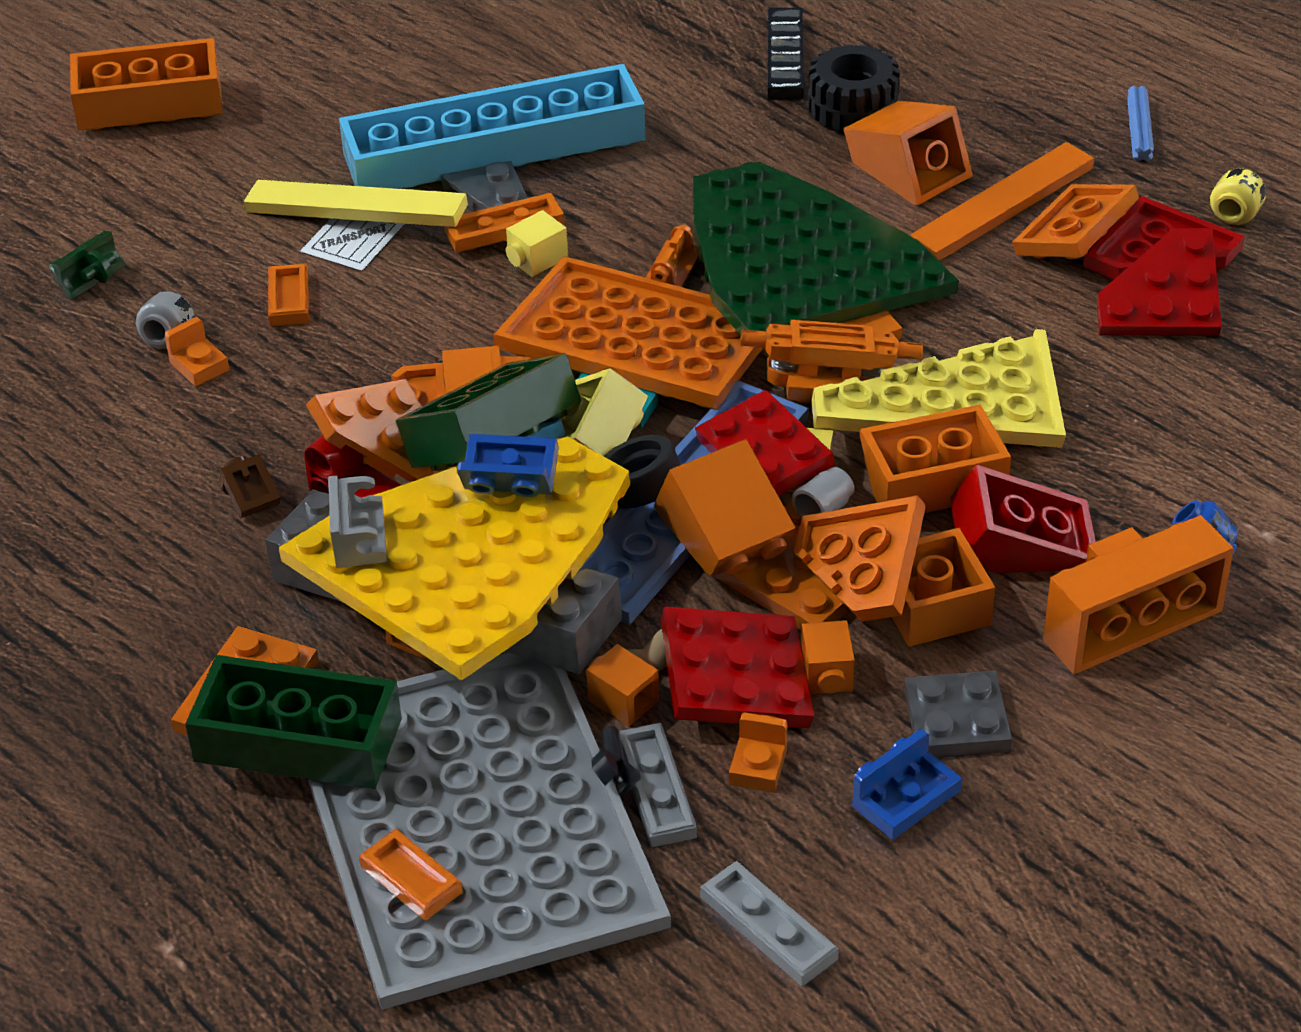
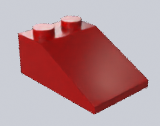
M977 464L950 497L955 529L960 528L983 568L989 571L1014 573L1071 569L1086 562L1088 545L1096 542L1086 499Z

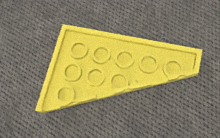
M1042 329L1034 330V334L1031 337L1016 341L1010 336L999 339L995 343H983L960 349L958 355L952 358L938 361L933 356L923 359L919 363H907L881 370L880 377L864 381L854 377L846 379L840 384L831 383L815 387L811 400L815 429L860 432L862 428L981 404L1003 443L1062 448L1066 437L1046 330Z

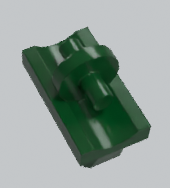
M103 231L94 238L79 245L78 248L49 264V269L55 283L61 285L66 298L74 299L97 283H106L112 279L113 273L126 264L115 248L112 232Z

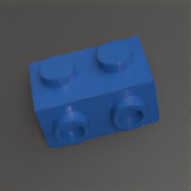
M469 434L465 462L458 463L457 473L464 489H469L476 494L489 495L494 493V491L513 492L522 497L552 494L559 444L556 438Z
M919 729L908 738L899 739L888 752L877 760L862 765L853 779L852 807L892 840L961 791L962 778L928 752L929 734L923 729Z

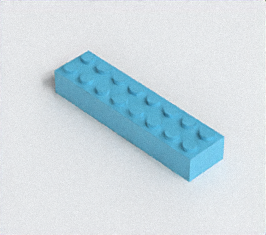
M624 64L339 118L343 154L355 186L413 188L420 184L441 181L442 174L488 166L495 162L511 161L514 167H520L527 163L548 159L555 160L563 156L583 152L591 153L599 149L627 146L634 142L646 140L645 104Z

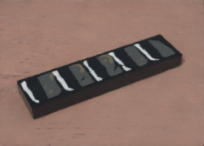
M768 8L769 99L804 98L803 8Z

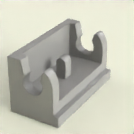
M337 475L328 476L330 534L336 568L387 562L382 496L369 495L367 497H358L354 494L359 489L368 490L374 488L375 480L367 476L338 479Z

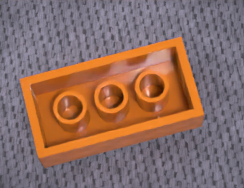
M214 38L70 54V93L78 131L88 129L101 130L105 127L123 125L137 126L141 123L158 121L173 122L177 119L193 117L208 118L213 115L223 114L220 73Z
M1199 515L1185 522L1176 523L1170 528L1146 538L1137 539L1133 543L1110 553H1103L1095 559L1076 567L1064 569L1050 577L1043 641L1071 673L1075 675L1218 614L1223 610L1234 548L1202 515Z

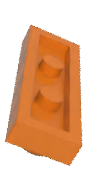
M547 193L463 214L456 227L444 226V232L456 253L471 251L478 247L498 242H507V228L542 210L564 225V213L552 193Z

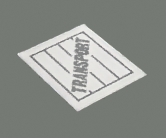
M330 219L300 252L362 271L404 224Z

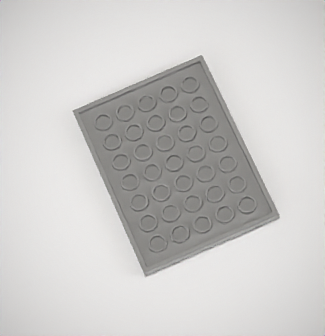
M505 653L498 655L463 680L443 669L397 681L402 720L376 789L308 779L381 1010L671 928V915L614 782L611 780L605 786L592 769L591 760L600 750L564 669L515 654ZM395 828L462 882L463 893L427 921L423 920L360 867L359 855Z

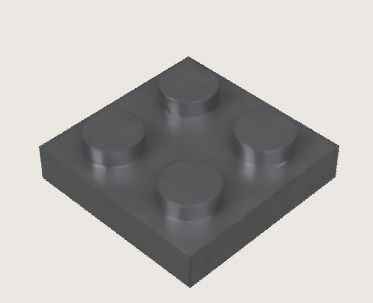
M996 670L905 677L904 693L912 732L914 734L919 729H923L929 734L928 752L933 756L949 757L1011 752L1012 736Z

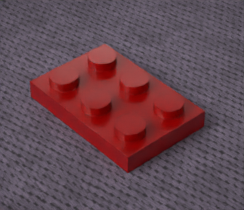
M767 390L750 397L746 401L695 427L698 440L710 453L747 439L778 496L808 481L820 472L835 466L833 452Z

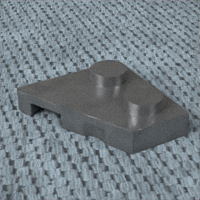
M511 161L495 162L488 166L442 174L444 190L447 192L456 190L459 193H466L468 206L472 209L482 210L527 199V195Z

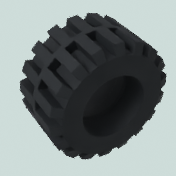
M849 44L842 47H832L829 51H822L818 54V57L813 58L811 66H809L808 110L811 112V116L814 120L820 121V124L824 127H832V130L840 132L844 131L843 128L899 101V64L896 60H892L893 56L890 54L882 53L881 49L870 48L867 45L857 46Z

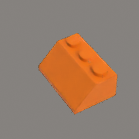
M981 404L860 429V439L872 494L877 503L918 495L926 506L924 513L952 508L950 497L976 464L1010 475L1011 455Z

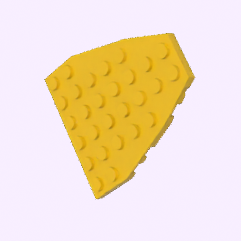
M568 436L557 439L559 451L552 494H538L535 497H522L513 492L494 491V493L489 495L476 494L469 489H464L457 473L458 466L373 495L382 496L387 562L336 568L330 534V516L280 546V558L283 563L440 667L463 680L530 634L537 626V614L545 604L553 605L559 597L558 586L565 578L573 579L599 545L603 537V525L607 517L613 518L618 509V500L624 497L630 486L629 470Z

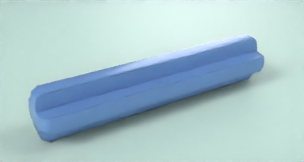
M1133 85L1128 89L1127 97L1132 154L1136 161L1145 160L1148 162L1153 158L1152 152L1154 150L1148 90L1144 86L1137 88Z

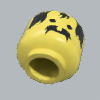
M1237 168L1229 170L1214 187L1210 195V206L1214 214L1221 221L1231 225L1246 224L1256 216L1266 199V187L1263 180L1256 173L1248 169Z

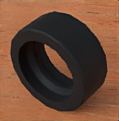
M646 435L627 440L604 455L607 459L629 470L630 486L624 497L617 502L618 507L623 509L637 508L655 502L669 470L681 465L673 444L667 437L659 435Z

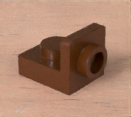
M260 454L250 458L246 456L236 457L228 461L221 468L218 485L222 492H228L240 519L280 504V494Z

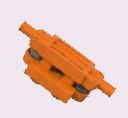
M791 320L790 325L769 324L766 331L741 330L740 347H762L769 354V357H767V380L774 385L786 387L787 400L797 401L802 404H812L811 400L815 387L831 383L840 384L844 380L858 377L860 381L880 377L881 370L892 368L897 358L921 360L923 355V343L899 342L893 333L873 332V327L868 325Z

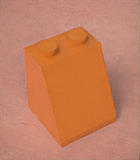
M897 101L843 128L852 163L913 205H920L973 176L956 106Z
M747 439L670 469L654 504L657 514L709 577L725 572L726 575H733L747 567L750 563L749 561L763 556L766 560L778 556L787 549V543L796 529Z

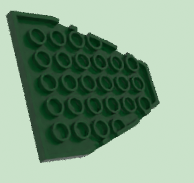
M747 162L742 166L724 170L716 169L706 174L693 176V236L700 261H704V276L706 282H709L711 287L710 298L712 304L740 335L742 329L766 331L769 324L790 325L791 320L841 323L957 294L959 280L919 240L825 189L761 162Z

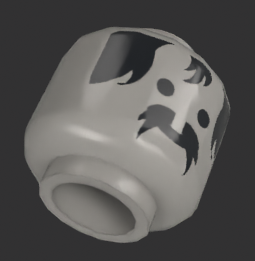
M171 291L160 292L151 297L137 313L136 327L143 341L151 347L160 350L167 349L165 332L194 318L195 315L189 302L180 294Z

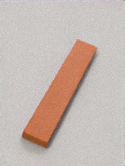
M1065 142L913 232L910 236L919 240L941 261L1093 169L1094 157Z

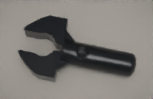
M607 726L601 732L603 748L591 760L592 769L605 786L614 778L618 784V794L623 795L629 792L641 779L640 770L624 760L619 730L614 726Z

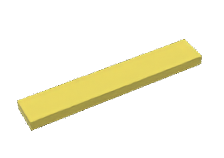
M257 180L243 201L246 212L446 227H456L468 206L466 193Z

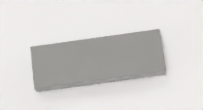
M656 723L619 731L624 760L640 770L641 779L631 789L650 848L697 838V826L662 724Z
M738 861L732 863L700 887V898L801 987L838 960L839 948Z

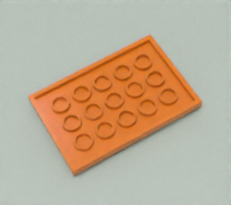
M566 256L561 258L494 333V346H499V349L511 352L514 355L534 359L566 353L570 367L573 370L594 374L611 368L637 388L716 410L722 404L735 382L740 380L763 349L762 347H740L741 335L712 304L710 294Z

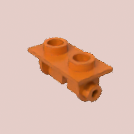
M680 225L672 229L670 240H666L646 278L679 287L684 286L699 259L697 247L693 245L692 230L689 226Z

